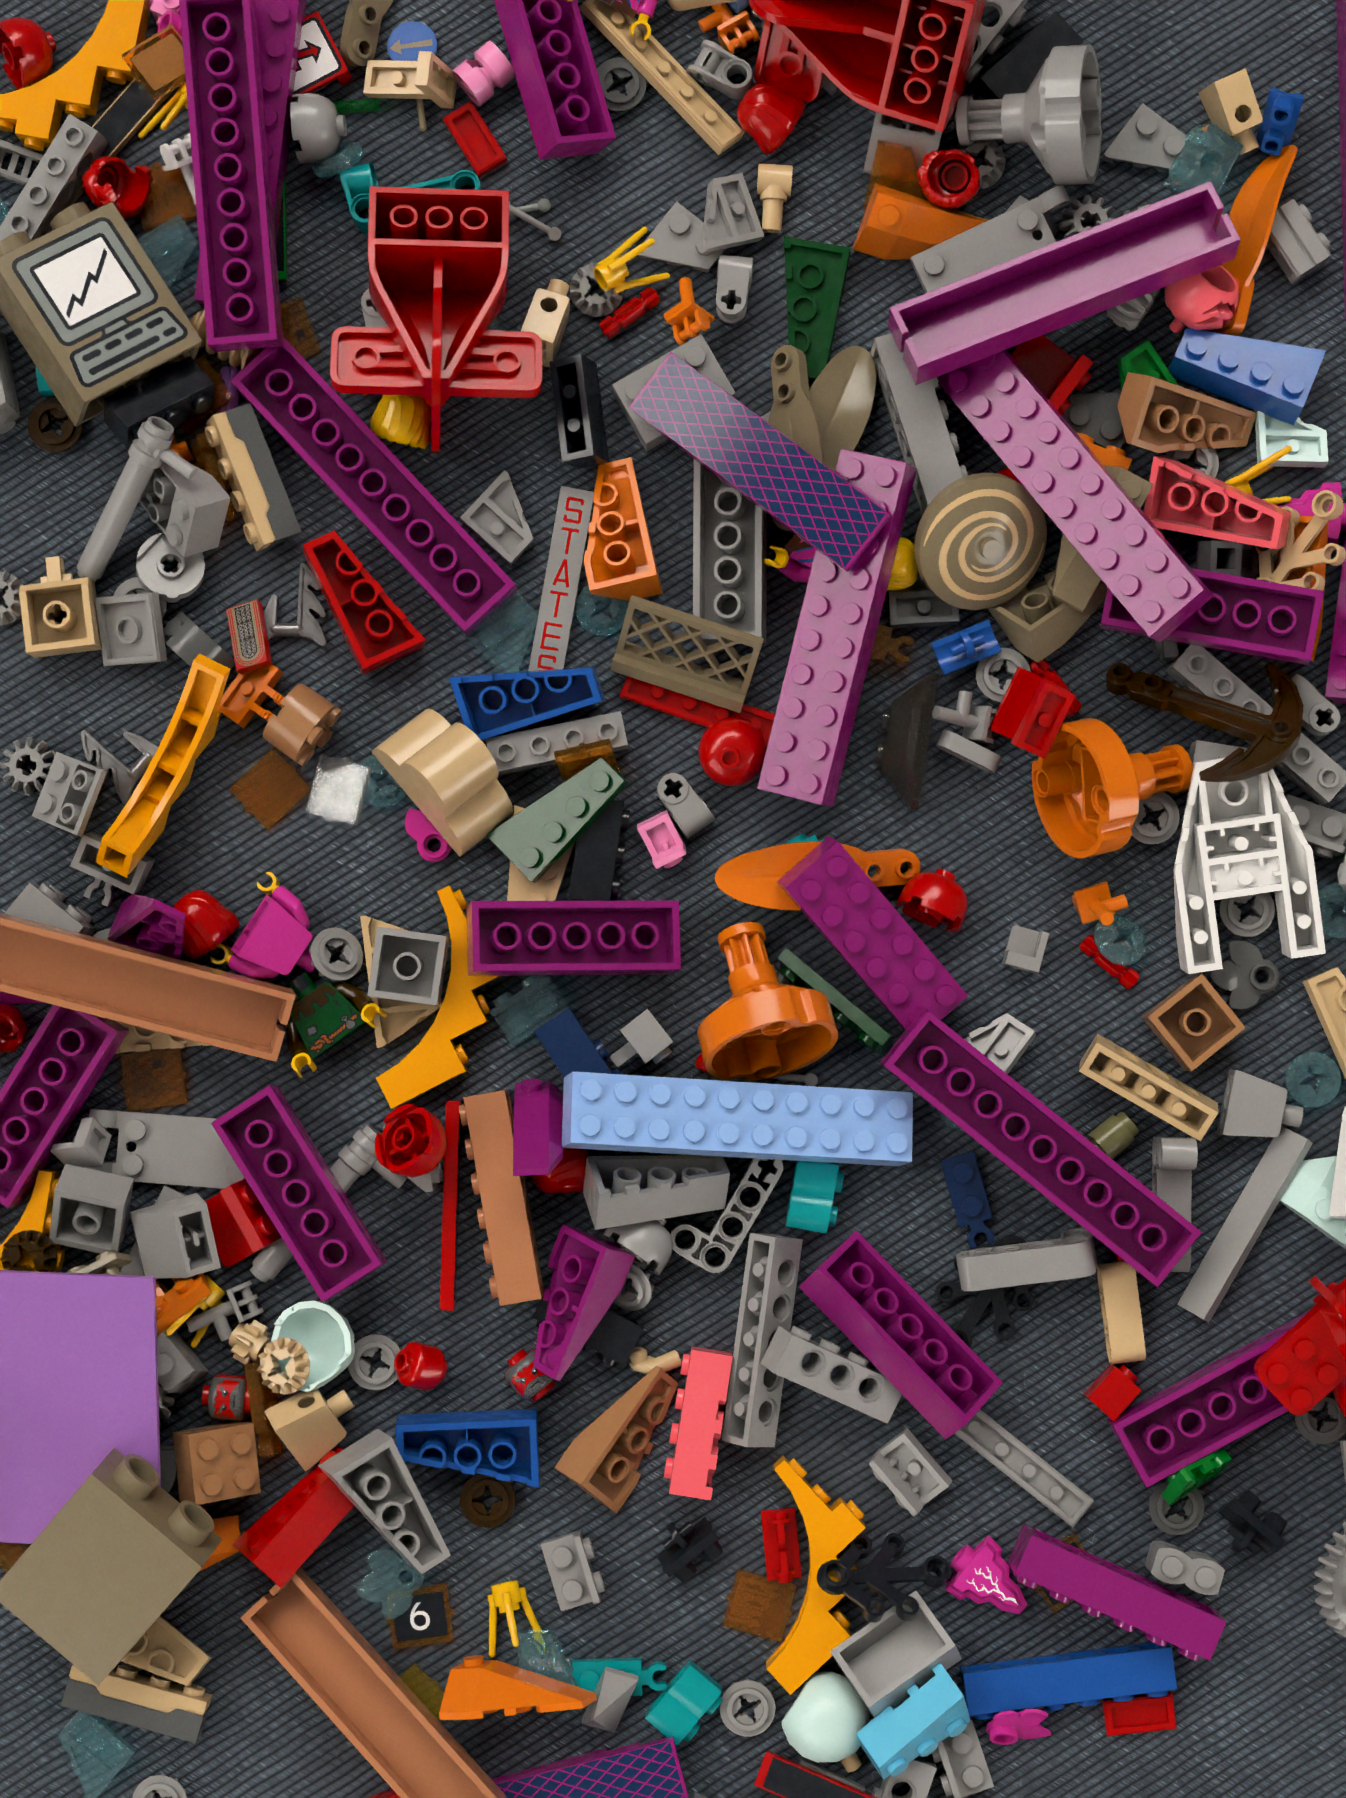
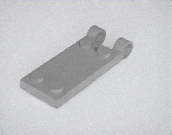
M1064 185L1056 186L1035 199L912 256L910 261L925 293L1055 243V238L1044 215L1062 208L1071 201ZM1036 231L1040 232L1042 239L1035 240L1033 233Z
M90 1109L89 1117L96 1119L104 1128H119L116 1162L103 1161L102 1165L87 1166L85 1168L134 1178V1182L224 1189L245 1178L211 1124L218 1118L108 1109ZM129 1142L136 1144L135 1151L131 1152L127 1149Z

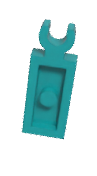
M642 1657L572 1660V1685L592 1692L595 1691L605 1666L638 1675V1682L631 1696H642V1685H648L656 1691H662L667 1688L666 1681H656L653 1678L654 1672L666 1670V1663L662 1661L653 1662L647 1668H642Z

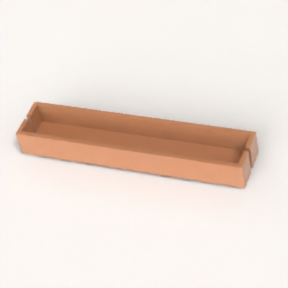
M0 912V991L277 1062L285 1035L283 1026L278 1025L277 1020L279 1019L280 1024H288L296 996L293 989Z
M301 1567L282 1588L275 1584L269 1590L270 1593L264 1595L241 1617V1620L400 1798H508Z

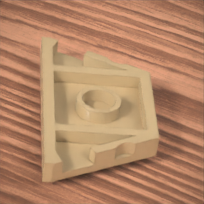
M360 916L369 982L377 927L405 929L368 916ZM370 997L375 1004L387 1013L386 1018L380 1013L373 1017L374 1024L377 1026L374 1028L377 1048L385 1047L438 1011L442 1005V1000L440 1006Z

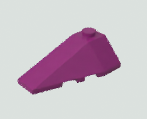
M132 894L121 902L107 939L126 946L181 959L186 914L156 899Z
M530 1078L523 1080L521 1083H515L513 1176L550 1174L563 1159V1151L565 1150V1148H562L563 1092L550 1081L542 1082L540 1079Z
M562 1224L549 1257L548 1268L553 1269L550 1289L544 1290L543 1301L548 1303L545 1321L539 1324L533 1367L554 1380H561L622 1290L635 1258L634 1254L614 1243Z

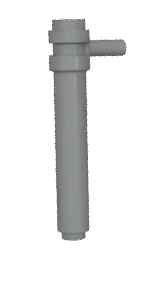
M150 416L147 421L142 422L137 432L139 438L134 439L129 448V459L77 563V574L80 578L89 577L96 582L97 579L102 577L154 470L160 468L162 461L189 480L196 474L197 468L169 449L174 439L172 435L174 428L166 420Z
M369 1124L363 1130L359 1128L352 1136L353 1142L350 1145L346 1144L338 1153V1160L330 1168L345 1193L360 1175L365 1176L370 1168L374 1169L397 1189L407 1179L404 1176L391 1172L379 1163L375 1154V1138L378 1131ZM280 1238L264 1247L252 1261L253 1267L250 1271L260 1281L266 1283L269 1279L273 1280L292 1258L293 1255L284 1240Z

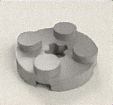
M163 533L151 536L141 545L137 555L136 574L140 584L148 593L158 592L159 599L175 603L193 594L202 584L205 573L203 552L183 558L175 546L169 543L166 535H163ZM165 560L168 562L178 561V571L175 573L165 572V566L162 562Z

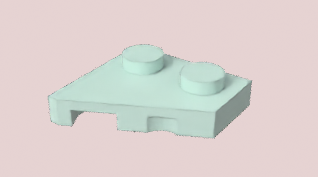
M1254 410L1257 413L1255 417L1257 464L1284 447L1291 446V452L1269 466L1326 467L1328 464L1326 430L1313 424H1306L1299 417L1294 425H1290L1265 415L1263 412Z

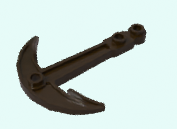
M1271 662L1265 664V670L1272 689V707L1274 708L1270 715L1179 688L1174 683L1161 679V677L1155 674L1134 673L1128 665L1123 663L1114 664L1106 674V687L1113 694H1126L1130 700L1161 711L1169 710L1252 742L1245 752L1244 749L1239 747L1222 761L1200 771V781L1233 782L1268 772L1290 755L1301 736L1304 705L1297 686L1285 672Z

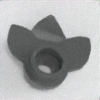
M1240 940L1230 941L1228 948L1231 960L1222 963L1223 969L1213 970L1209 975L1218 987L1231 991L1229 997L1230 1008L1247 1009L1257 1003L1261 994L1269 993L1277 987L1280 974L1278 968L1272 962L1263 960L1257 946ZM1259 970L1267 974V980L1264 983H1259L1256 980V973Z

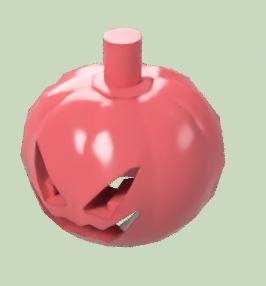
M1218 265L1165 286V303L1175 317L1169 328L1174 333L1180 334L1185 326L1195 330L1213 331L1226 325L1234 316L1239 302V288L1232 274L1223 266Z

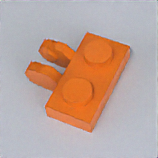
M274 665L242 675L238 673L223 694L218 711L243 729L255 713L269 721L273 713L260 706L269 696L275 703L283 707L280 703L285 697L273 688L284 673Z
M203 1273L188 1278H171L175 1285L170 1290L160 1281L156 1282L157 1336L212 1292L207 1277Z

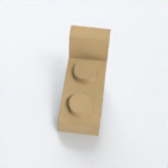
M419 51L418 61L368 60L363 94L368 98L431 99L440 108L454 109L457 81L452 74V70L433 52Z

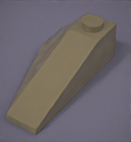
M1104 465L1139 508H1141L1153 484L1122 467ZM1061 533L1062 539L1057 558L1052 597L1082 613L1101 578L1067 537Z
M1054 571L1045 574L1044 581L1029 587L1025 586L1011 599L988 608V610L1016 650L1038 663L1062 647L1105 601L1108 587L1102 580H1100L1082 613L1052 597Z

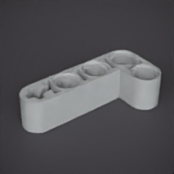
M1154 1137L1152 1144V1192L1191 1223L1192 1170H1195L1197 1167V1141L1191 1137ZM1191 1246L1170 1272L1190 1271Z
M753 1158L710 1233L688 1222L675 1225L670 1233L673 1242L672 1249L680 1256L708 1272L720 1273L729 1266L783 1171L782 1160L773 1161L776 1171L765 1174L762 1181L769 1184L766 1189H763L758 1182L748 1180L752 1173L758 1178L762 1170L758 1165L761 1159ZM746 1187H754L759 1191V1200L752 1206L744 1205L740 1200L741 1191ZM729 1217H736L742 1222V1229L735 1236L727 1235L722 1229L723 1222ZM687 1229L694 1234L695 1241L691 1247L682 1248L676 1244L675 1236L679 1231ZM712 1247L721 1248L725 1253L724 1261L716 1266L710 1265L705 1260L706 1252Z
M1083 1227L1066 1230L1061 1233L1058 1239L972 1249L956 1254L960 1285L963 1291H979L1083 1278L1095 1274L1097 1269L1093 1235Z

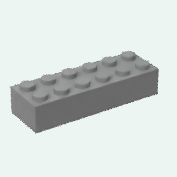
M890 333L874 339L870 354L875 364L877 378L904 462L917 468L913 490L921 515H923L937 494L956 480L968 476L965 465L959 466L956 457V453L959 452L958 441L954 432H948L945 420H949L948 410L944 400L938 401L935 388L938 387L937 377L915 385L903 359L904 352L900 353Z
M694 460L693 615L764 638L763 644H766L767 565L763 563L764 558L767 559V513ZM707 632L700 634L706 645L719 642L714 634Z

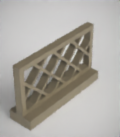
M632 595L610 671L740 713L764 638ZM635 609L649 613L653 620L641 624L634 614ZM673 621L680 623L686 631L674 635L667 624ZM659 627L666 639L654 643L647 631ZM706 632L714 634L719 642L707 646L700 634ZM639 635L646 646L642 647L627 642V639ZM692 638L699 649L687 653L680 642ZM741 643L754 649L752 653L740 657L733 645ZM672 646L679 657L675 658L663 654L660 649ZM725 649L732 660L719 664L713 653ZM704 656L711 668L694 664L692 660ZM737 667L744 680L727 675L725 671Z

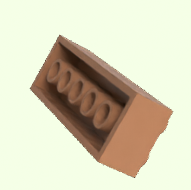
M509 1089L463 1097L464 1104L459 1105V1113L462 1126L468 1125L470 1138L465 1140V1148L468 1160H474L476 1172L471 1174V1182L474 1195L480 1194L482 1207L477 1209L480 1230H487L488 1241L483 1243L486 1264H493L494 1275H491V1278H489L492 1299L498 1298L500 1306L542 1299L544 1285L525 1177L513 1176L514 1115Z

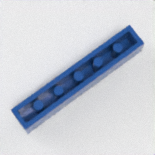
M1153 1642L960 1666L963 1695L969 1716L974 1715L975 1719L978 1720L991 1719L995 1716L996 1712L1013 1710L1019 1713L1025 1709L1044 1706V1710L1054 1711L1065 1708L1064 1704L1078 1702L1079 1706H1093L1099 1704V1699L1113 1698V1701L1124 1702L1133 1700L1136 1694L1147 1693L1148 1697H1163L1168 1695V1690L1177 1689L1172 1647L1168 1642L1166 1647Z

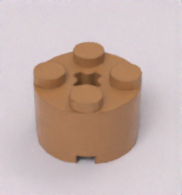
M300 683L280 703L283 707L278 715L273 714L264 729L263 738L304 767L312 758L315 752L313 749L316 746L323 748L330 740L333 731L329 727H332L342 714V710L310 687Z

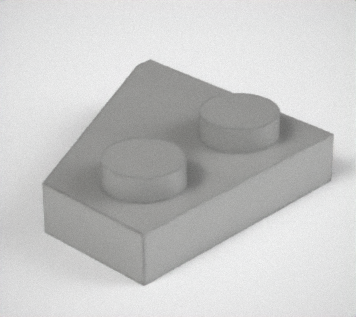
M1142 103L1105 151L1102 159L1106 162L1116 160L1132 163L1133 167L1144 169L1153 167L1161 172L1175 174L1197 143Z
M743 173L712 179L707 187L701 245L702 253L759 242L764 237V233Z
M676 201L645 240L654 238L655 243L637 255V257L644 260L650 258L665 261L668 265L678 267L689 266L693 270L709 273L718 262L719 255H723L728 248L702 253L701 245L704 222Z
M505 470L460 517V520L510 566L534 542L510 476Z
M1006 1013L993 1020L990 1025L979 1027L968 1033L969 1037L964 1040L1008 1074L1034 1040L1036 1033L1033 1029Z

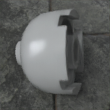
M312 93L293 94L292 97L296 102H291L290 106L293 141H298L301 144L302 151H295L299 163L311 164L328 160L339 149L341 136H347L345 116L338 115L335 104L324 96Z
M665 1219L610 1227L602 1235L606 1241L611 1236L616 1240L615 1245L634 1254L633 1262L635 1264L641 1263V1268L645 1269L648 1264L655 1267L652 1272L654 1275L659 1276L672 1255L673 1242L671 1234L664 1227L667 1222Z

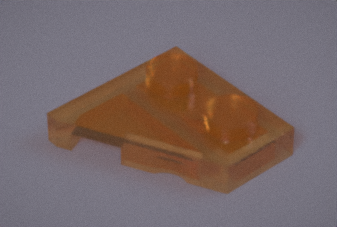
M878 140L865 197L864 210L867 208L875 183L924 199L921 187L918 185L919 179L916 174V162L912 147Z

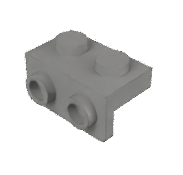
M908 1428L879 1448L869 1462L875 1477L887 1485L895 1495L898 1504L902 1508L907 1509L912 1516L920 1513L927 1502L947 1489L952 1483V1479Z

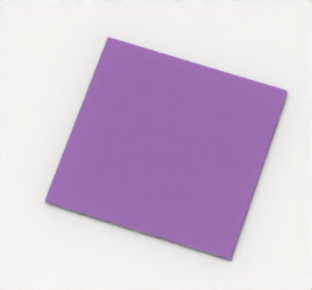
M0 1270V1542L32 1544L113 1448L118 1450L123 1456L135 1454L147 1460L156 1469L160 1478L158 1485L161 1487L155 1276Z

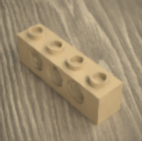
M1098 1033L1080 1061L1079 1072L1200 1142L1219 1113L1218 1102Z

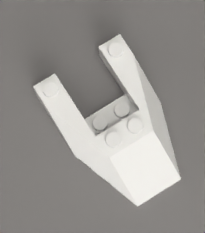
M1225 758L1194 762L1174 866L1175 923L1180 969L1187 974L1223 969L1214 900L1274 892L1282 954L1291 959L1326 954L1313 850L1299 826L1300 823L1295 813L1291 810L1273 768L1268 772L1245 780L1207 782L1200 781L1199 772Z

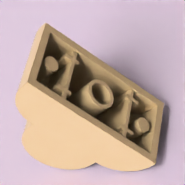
M425 709L372 750L373 755L459 857L513 815L512 803L506 791L497 780L499 775L497 764L482 740L471 729L461 723L456 722L450 725L443 716L432 709Z

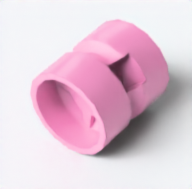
M487 41L474 52V60L465 59L452 70V74L460 87L477 106H481L494 95L495 87L503 88L516 77L508 59L491 41Z

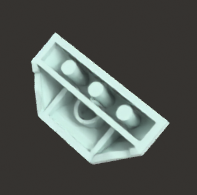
M1337 1156L1303 1160L1279 1202L1346 1250V1220L1329 1216Z

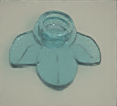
M378 1549L367 1554V1561L373 1571L361 1580L356 1591L357 1595L370 1602H382V1611L385 1619L399 1617L411 1606L413 1592L422 1585L424 1573L420 1574L392 1550ZM408 1570L412 1573L413 1579L409 1582H404L400 1578V1573Z

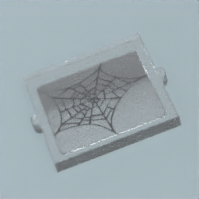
M320 754L305 812L325 817L331 823L340 821L357 826L372 768L352 763L351 759L347 757L341 760Z

